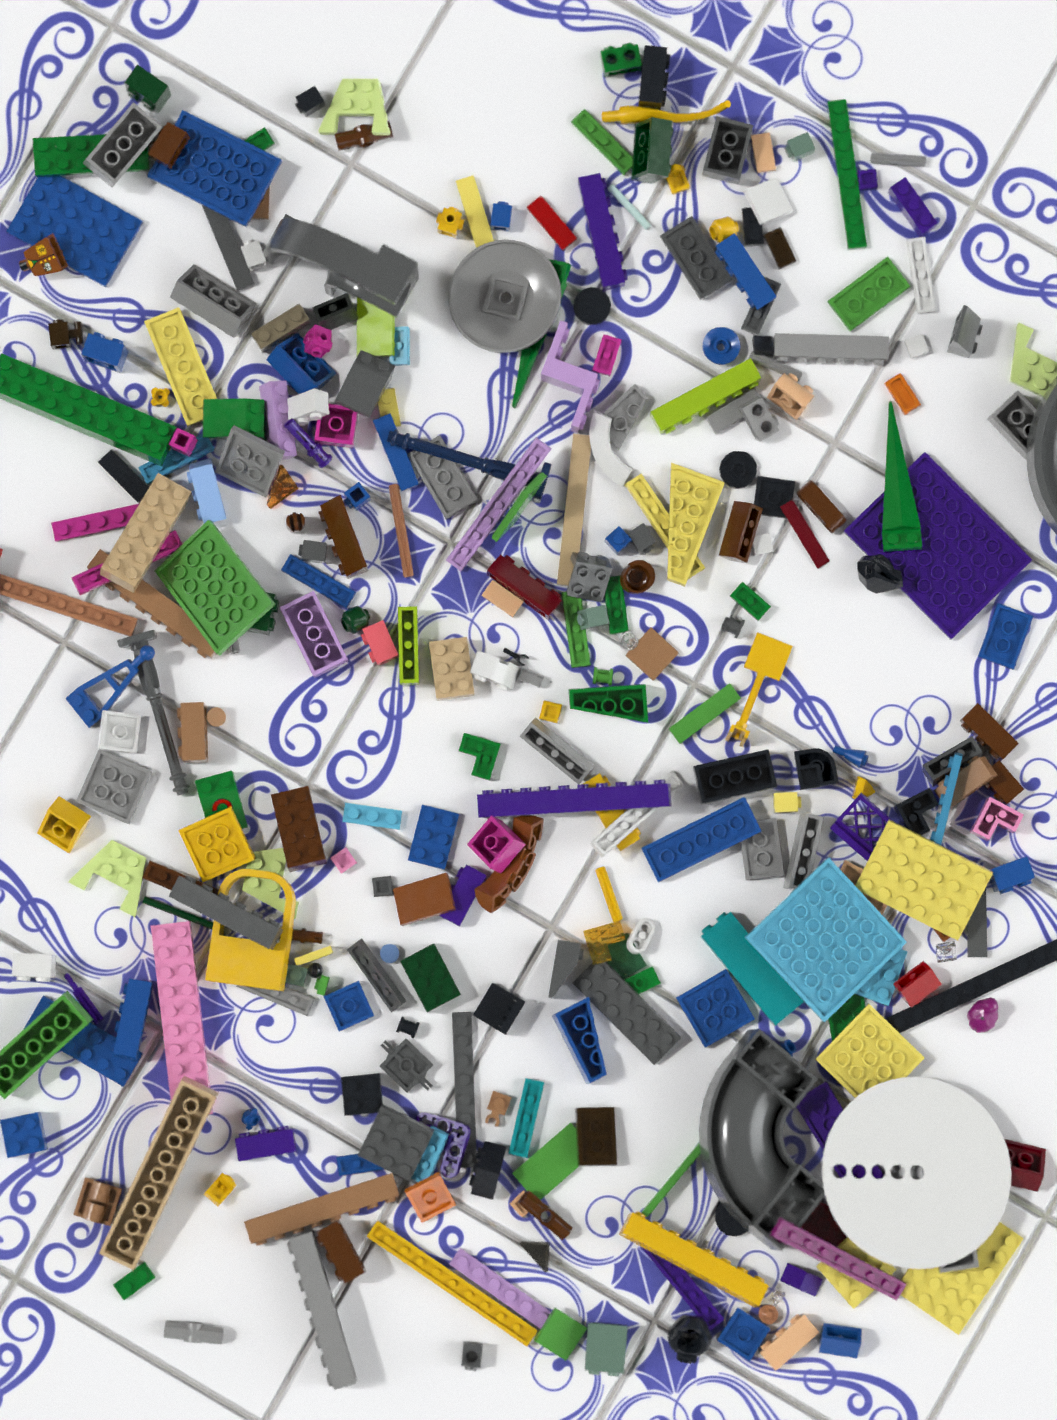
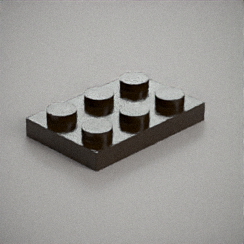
M614 1107L575 1108L578 1167L616 1166L617 1148Z

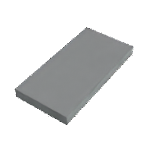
M440 435L429 441L430 443L447 447ZM415 450L407 454L446 520L479 501L457 463Z

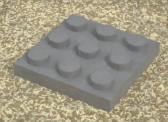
M234 425L230 430L215 472L266 498L285 451Z
M98 749L76 802L130 825L152 771Z

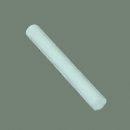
M613 184L607 188L645 230L651 226Z

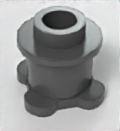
M733 615L730 618L725 617L721 626L724 628L723 632L727 631L734 634V638L737 639L745 620L739 621L733 618Z

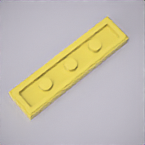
M474 175L456 180L475 247L477 248L494 241Z

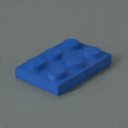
M422 804L408 861L445 870L459 814Z

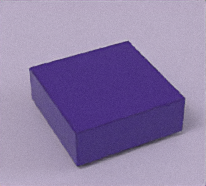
M876 169L857 171L859 191L878 189Z

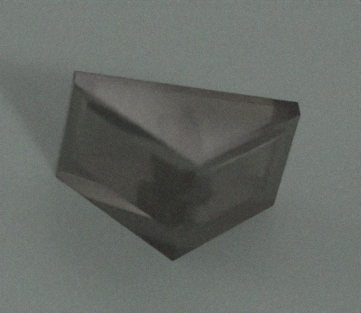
M522 1240L519 1244L546 1273L549 1266L550 1242Z

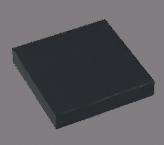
M757 476L754 505L763 508L762 516L787 519L780 507L793 499L795 481Z

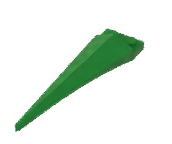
M549 259L560 280L562 299L572 265L567 262ZM546 335L532 346L521 351L512 402L514 409L517 407Z
M890 400L888 404L882 520L883 552L922 549L921 526L892 401Z

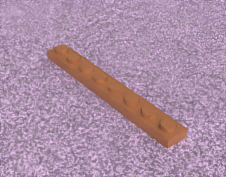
M0 574V595L119 634L133 636L138 622L137 618Z

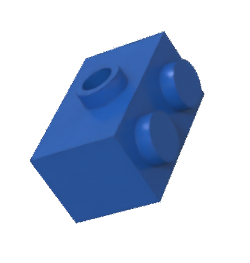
M823 1323L819 1338V1353L857 1359L861 1346L862 1329Z

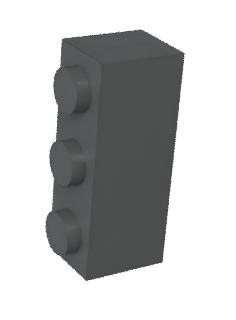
M973 736L923 764V773L932 787L945 779L946 775L950 776L951 768H948L950 756L954 757L955 752L963 754L960 765L963 769L969 765L967 762L975 756L978 758L982 757V750Z

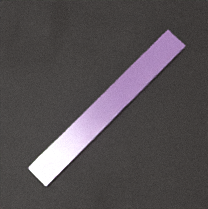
M537 437L533 440L446 558L447 562L458 570H463L551 451V447Z

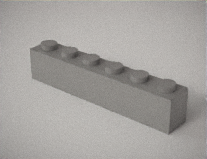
M774 334L773 359H778V362L784 363L789 362V360H797L798 363H807L808 360H816V363L820 364L827 363V361H835V364H846V361H854V364L857 365L865 364V362H873V365H884V362H887L889 359V336Z

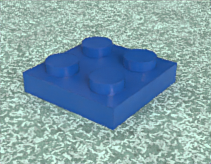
M359 981L323 996L339 1032L374 1016Z
M737 1307L717 1338V1341L750 1362L770 1331V1328Z

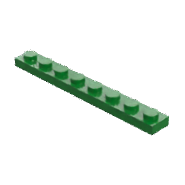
M846 99L827 101L847 250L867 248Z

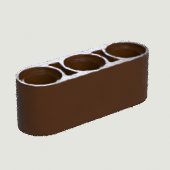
M812 480L808 481L796 492L800 500L830 533L833 534L847 522L844 515Z

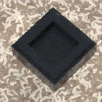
M753 335L754 355H773L772 336Z

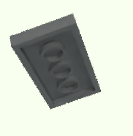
M693 216L660 235L664 245L700 300L733 280L727 273L723 263L716 256L713 247Z

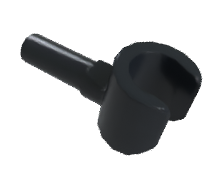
M507 648L503 650L504 653L516 659L517 663L521 666L525 665L520 662L522 656L529 659L525 654L519 655Z

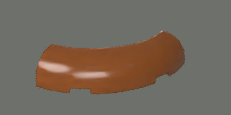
M534 815L514 817L512 831L526 845L502 873L494 871L485 882L475 888V896L478 903L489 913L492 914L507 902L506 898L510 893L516 892L527 876L536 857L534 850L537 840H541L543 818Z

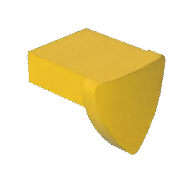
M680 164L672 165L669 177L666 178L672 195L690 189L684 172L685 168Z
M857 776L852 798L856 799L860 793L866 797L874 794L875 790L866 779Z

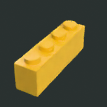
M600 773L583 783L589 784V788L596 787V783H608V786L611 785L605 775L602 777ZM626 809L595 812L604 827L607 828ZM638 827L616 845L620 852L640 840L639 835L641 832Z

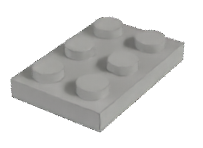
M777 818L757 820L762 832L740 842L745 880L784 876Z

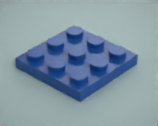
M727 969L676 997L704 1048L755 1020Z

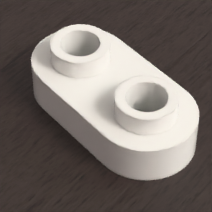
M642 918L635 924L626 943L630 953L640 954L647 948L655 932V924L651 919ZM642 926L646 928V932L642 931ZM633 942L637 943L638 948L633 946Z

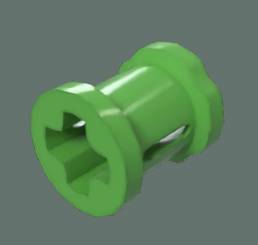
M594 667L593 684L599 682L608 683L609 686H612L613 669L603 670Z

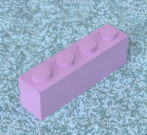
M269 381L259 386L260 397L264 399L266 439L268 443L284 450L285 453L282 460H288L297 456L295 437L284 427L288 421L287 399L289 396L287 382Z

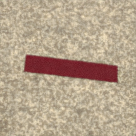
M793 499L782 505L780 508L817 569L830 562Z

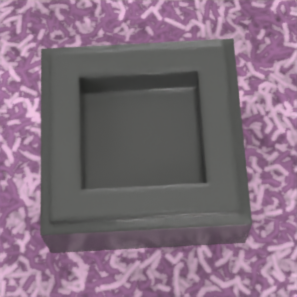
M391 876L372 878L374 897L393 895Z

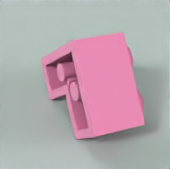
M989 797L986 799L970 833L985 841L990 840L997 825L1014 833L1024 814Z

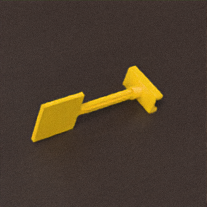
M757 632L744 668L756 672L757 676L740 720L736 722V725H731L725 741H729L730 737L741 741L739 746H744L750 731L746 730V723L763 679L767 676L780 681L793 646Z

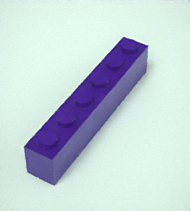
M600 173L578 177V186L602 290L625 286V280H628L626 269H622L621 262H624L622 251H618L617 244L620 243L618 233L613 231L615 219L608 209L611 207L610 198L605 196L604 189H607L606 180L601 178Z

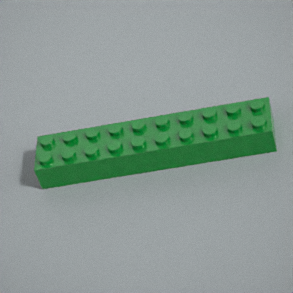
M1 353L0 399L162 467L171 448L169 443L176 431V426Z

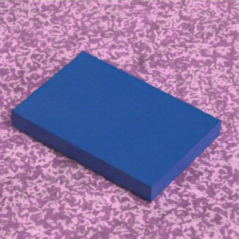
M997 603L978 657L1014 670L1033 616Z

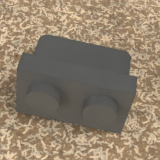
M572 552L570 559L574 567L566 590L567 595L601 602L613 569L609 559L603 555H597L596 557L586 552Z

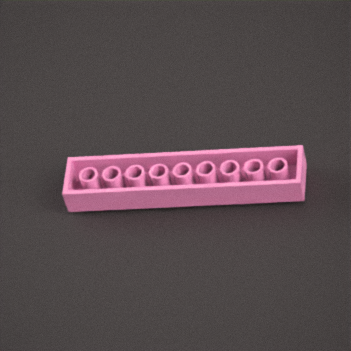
M190 921L151 926L171 1100L184 1076L210 1088Z

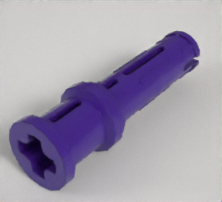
M293 418L285 423L284 427L307 450V455L314 458L319 468H323L330 463L333 458L332 455L327 454L322 449L320 443L314 442ZM296 431H298L306 440H304Z

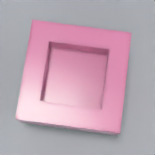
M346 847L331 857V860L341 874L357 864Z

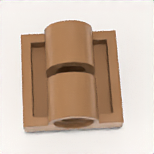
M85 1177L73 1215L95 1223L111 1226L123 1189Z

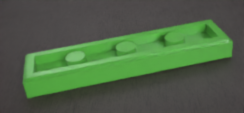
M585 109L571 121V124L623 176L632 169L633 157Z
M561 592L571 668L591 666L586 629L581 630L577 622V611L583 610L582 598L571 597L566 592Z
M729 683L671 726L669 731L678 743L681 744L739 701L741 697Z

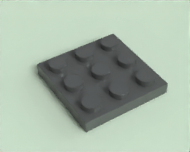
M382 1104L358 1156L410 1181L435 1130Z

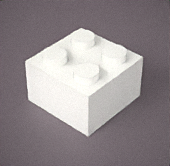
M13 953L12 976L17 977L16 980L31 981V977H33L38 982H50V978H55L56 955Z

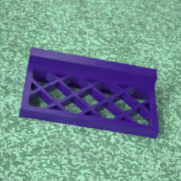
M860 793L832 824L830 829L868 861L875 848L873 841H878L880 838L873 837L872 828H882L883 832L886 826L885 822L893 820ZM859 800H862L867 805V811H857ZM846 815H854L855 824L848 825L843 818ZM858 815H868V824H858ZM871 815H879L882 824H872ZM859 828H869V837H862L859 834Z

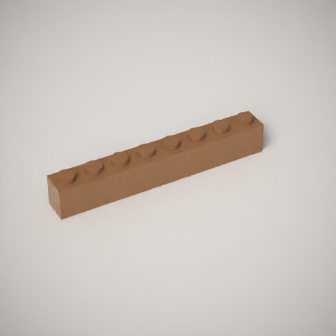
M100 549L88 564L87 569L104 563L108 554ZM143 579L134 593L112 581L104 585L111 591L115 589L121 593L119 597L129 603L130 600L136 604L135 608L141 613L148 612L152 615L150 619L156 624L160 625V623H163L167 626L165 630L173 636L176 634L181 636V641L185 645L196 647L198 649L197 653L206 659L208 656L212 659L216 654L185 611Z
M389 1173L246 1220L244 1224L250 1243H256V1246L268 1243V1238L274 1237L277 1240L286 1237V1232L293 1231V1234L304 1231L305 1226L311 1225L314 1228L323 1225V1220L330 1219V1222L341 1219V1214L348 1212L350 1216L359 1213V1208L367 1207L368 1210L377 1207L378 1202L384 1200L386 1204L396 1201V1196L400 1194L393 1173Z

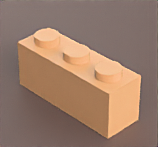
M803 1313L801 1315L796 1314L789 1321L791 1324L787 1328L781 1327L775 1333L776 1337L772 1341L768 1339L760 1346L762 1349L759 1351L760 1354L775 1371L820 1333Z

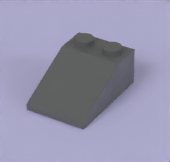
M963 305L956 317L947 352L969 358L971 353L975 354L978 345L975 342L976 335L980 336L983 325L980 324L981 318L966 305Z
M361 350L335 399V403L370 418L391 381L395 365Z
M558 940L548 998H553L578 964V960L583 959L584 948H581V943Z

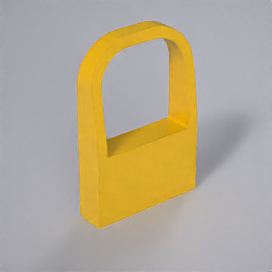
M254 869L234 871L223 880L218 894L221 892L228 896L232 885L244 877L276 881L284 890L286 898L282 929L284 930L280 936V942L276 944L274 950H270L251 939L224 936L225 926L214 921L205 980L284 991L296 906L294 890L284 877L273 872Z

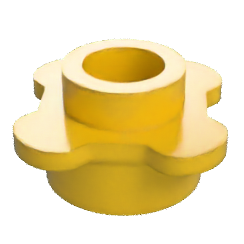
M155 387L151 390L152 400L150 403L152 406L162 405L167 407L169 405V389H158Z

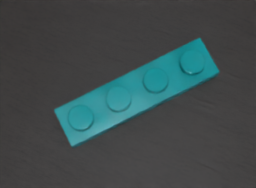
M525 1078L508 1154L524 1158L528 1157L544 1082Z

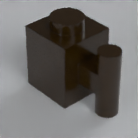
M63 319L53 320V323L48 324L52 349L72 347L71 339L76 338V345H84L81 321L74 322L75 329L70 330L68 322H64Z

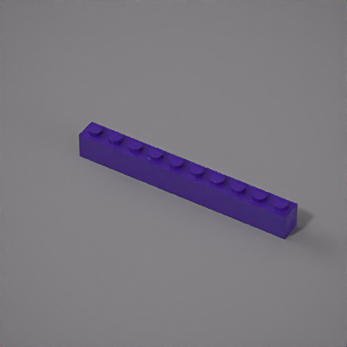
M665 779L654 780V784H646V781H634L635 785H627V782H615V786L609 787L608 783H596V787L589 788V784H579L576 789H570V785L558 786V790H551L550 786L539 787V791H532L531 787L520 788V792H513L512 789H501V793H494V790H482V794L477 795L478 818L490 817L491 815L499 817L672 806L670 783H665Z

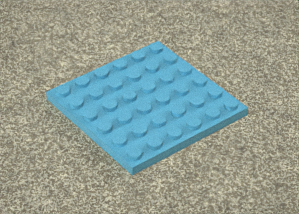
M826 858L744 937L822 1022L828 1020L907 943L830 858Z

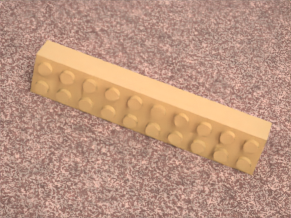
M186 1076L182 1078L99 1254L132 1270L136 1268L219 1092Z

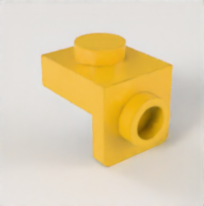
M221 1173L204 1195L219 1207L237 1185L231 1176Z

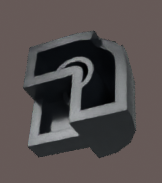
M821 748L794 751L800 790L820 788L839 783L835 761L827 751Z

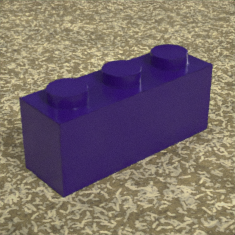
M906 177L889 188L888 194L919 237H923L936 228L938 222Z
M467 864L465 868L460 867L456 875L459 878L455 885L451 884L456 910L439 915L459 927L476 897L475 888L480 886L487 877L484 873Z
M288 1125L277 1127L275 1132L263 1129L258 1130L257 1135H250V1132L240 1133L239 1138H235L238 1162L297 1152L293 1128L289 1129Z

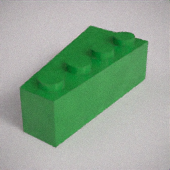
M646 684L568 689L570 709L648 723Z

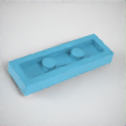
M345 803L342 822L400 830L402 811Z
M434 1126L430 1127L435 1131L411 1178L416 1182H420L433 1175L449 1136L448 1133Z

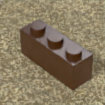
M734 501L719 556L730 561L748 562L763 508L748 502Z
M978 703L960 720L962 723L961 727L967 733L971 732L976 737L974 740L983 747L985 745L990 750L988 752L989 755L995 760L999 759L1002 761L1019 744Z

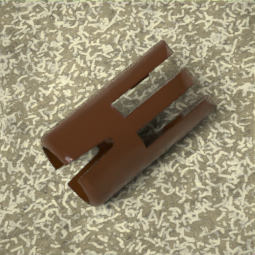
M293 512L286 518V528L293 534L300 533L305 527V518L302 513Z

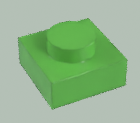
M322 975L321 979L317 978L314 987L317 990L316 994L325 996L330 977Z

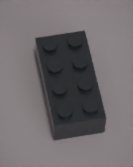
M769 749L693 766L701 805L777 787Z

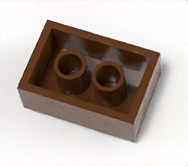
M339 1219L317 1231L316 1239L321 1247L325 1246L327 1250L325 1256L330 1265L334 1263L337 1269L334 1272L339 1282L343 1280L344 1284L367 1271Z

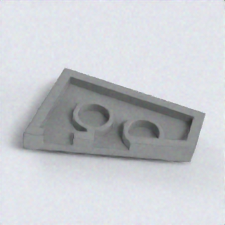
M636 384L602 413L612 418L610 442L618 450L648 399Z

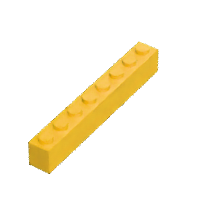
M636 1211L635 1213L628 1214L619 1233L620 1236L754 1308L760 1306L769 1287L763 1278L756 1275L753 1277L747 1274L748 1271L746 1269L730 1265L731 1261L721 1257L719 1259L713 1256L714 1252L706 1248L700 1249L697 1247L696 1242L680 1238V1234L673 1230L667 1231L663 1229V1225L657 1221L650 1222L646 1220V1216Z

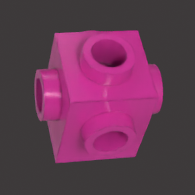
M315 324L304 337V352L319 358L329 353L332 348V330Z

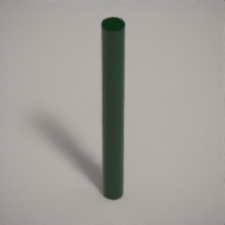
M147 896L143 899V904L211 930L213 929L212 921Z

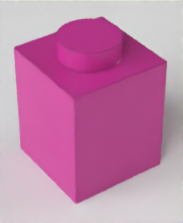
M177 428L169 446L173 450L190 457L198 440L194 435Z

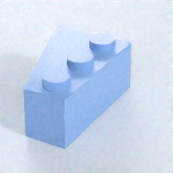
M212 458L189 463L190 472H187L189 484L193 483L195 489L191 491L194 502L198 501L199 509H196L198 519H203L204 524L208 520L216 522L226 519L217 478L212 465Z

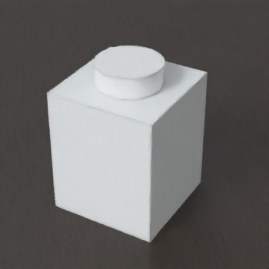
M252 239L243 243L244 245L241 246V250L249 271L267 265L259 240L254 241Z

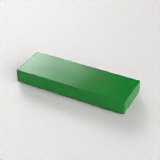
M620 575L611 576L605 592L609 634L628 633L624 591L620 584Z

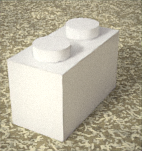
M314 388L287 399L288 420L293 418L298 425H306L312 420H320L321 417L329 415L328 392Z

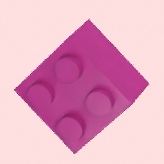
M328 403L329 415L317 420L315 442L323 445L353 448L358 413L342 405Z
M492 815L467 843L472 851L490 869L499 873L504 871L526 845L502 820Z

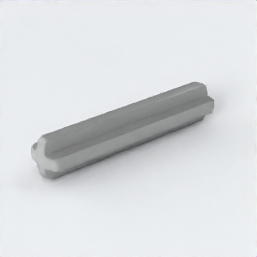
M871 153L870 156L872 164L925 167L927 161L926 156Z
M754 351L749 356V359L751 358L754 363L781 375L783 373L787 375L789 373L794 374L798 381H800L803 375L801 371L765 355H754Z

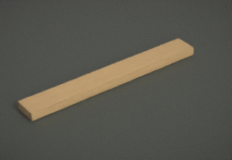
M573 434L557 585L568 586L574 567L570 559L572 552H580L591 452L590 435Z

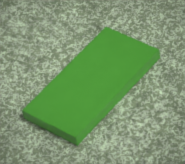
M887 256L829 299L827 303L849 332H851L911 286Z
M540 472L519 495L492 535L493 540L497 542L516 523L547 476L543 472Z
M570 1122L512 1173L527 1191L530 1190L540 1200L578 1168L576 1128Z

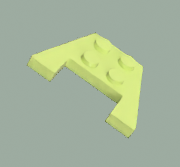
M342 79L318 132L321 135L337 134L339 116H374L372 134L390 135L380 81L378 79Z
M1018 322L1010 382L1043 397L1049 389V385L1057 376V362L1026 348L1034 329Z
M111 840L69 880V883L85 890L94 873L129 891L120 910L136 917L146 857Z
M283 848L253 852L256 859L247 863L246 869L269 871L282 877L284 876L286 859ZM244 877L242 891L284 913L286 899L279 898L281 886L276 881ZM296 901L294 919H296L297 910L299 905L298 901Z

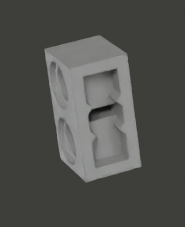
M757 396L738 407L756 441L761 442L780 431L778 428L779 422L776 416L771 415L768 410L770 405L765 398ZM755 405H759L760 411L754 415L752 408ZM767 421L769 428L766 431H762L761 425Z

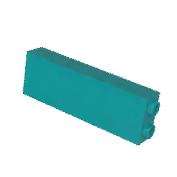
M724 911L716 918L718 922L714 926L709 924L701 931L703 935L700 938L769 1021L776 1026L804 1001L744 938L748 932L731 912L726 914Z

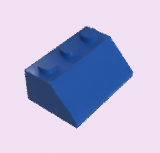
M296 333L277 345L266 360L298 394L314 388L320 390L337 373L323 358L314 357L304 352V338L299 333Z

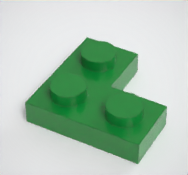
M464 733L458 752L475 756L476 761L471 775L490 781L501 744Z

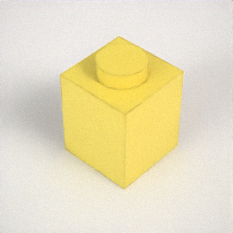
M797 792L774 793V813L798 812V808H801V796H798Z

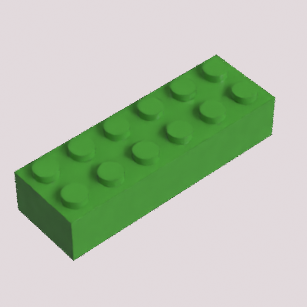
M68 991L62 994L0 1051V1096L3 1099H6L93 1020Z

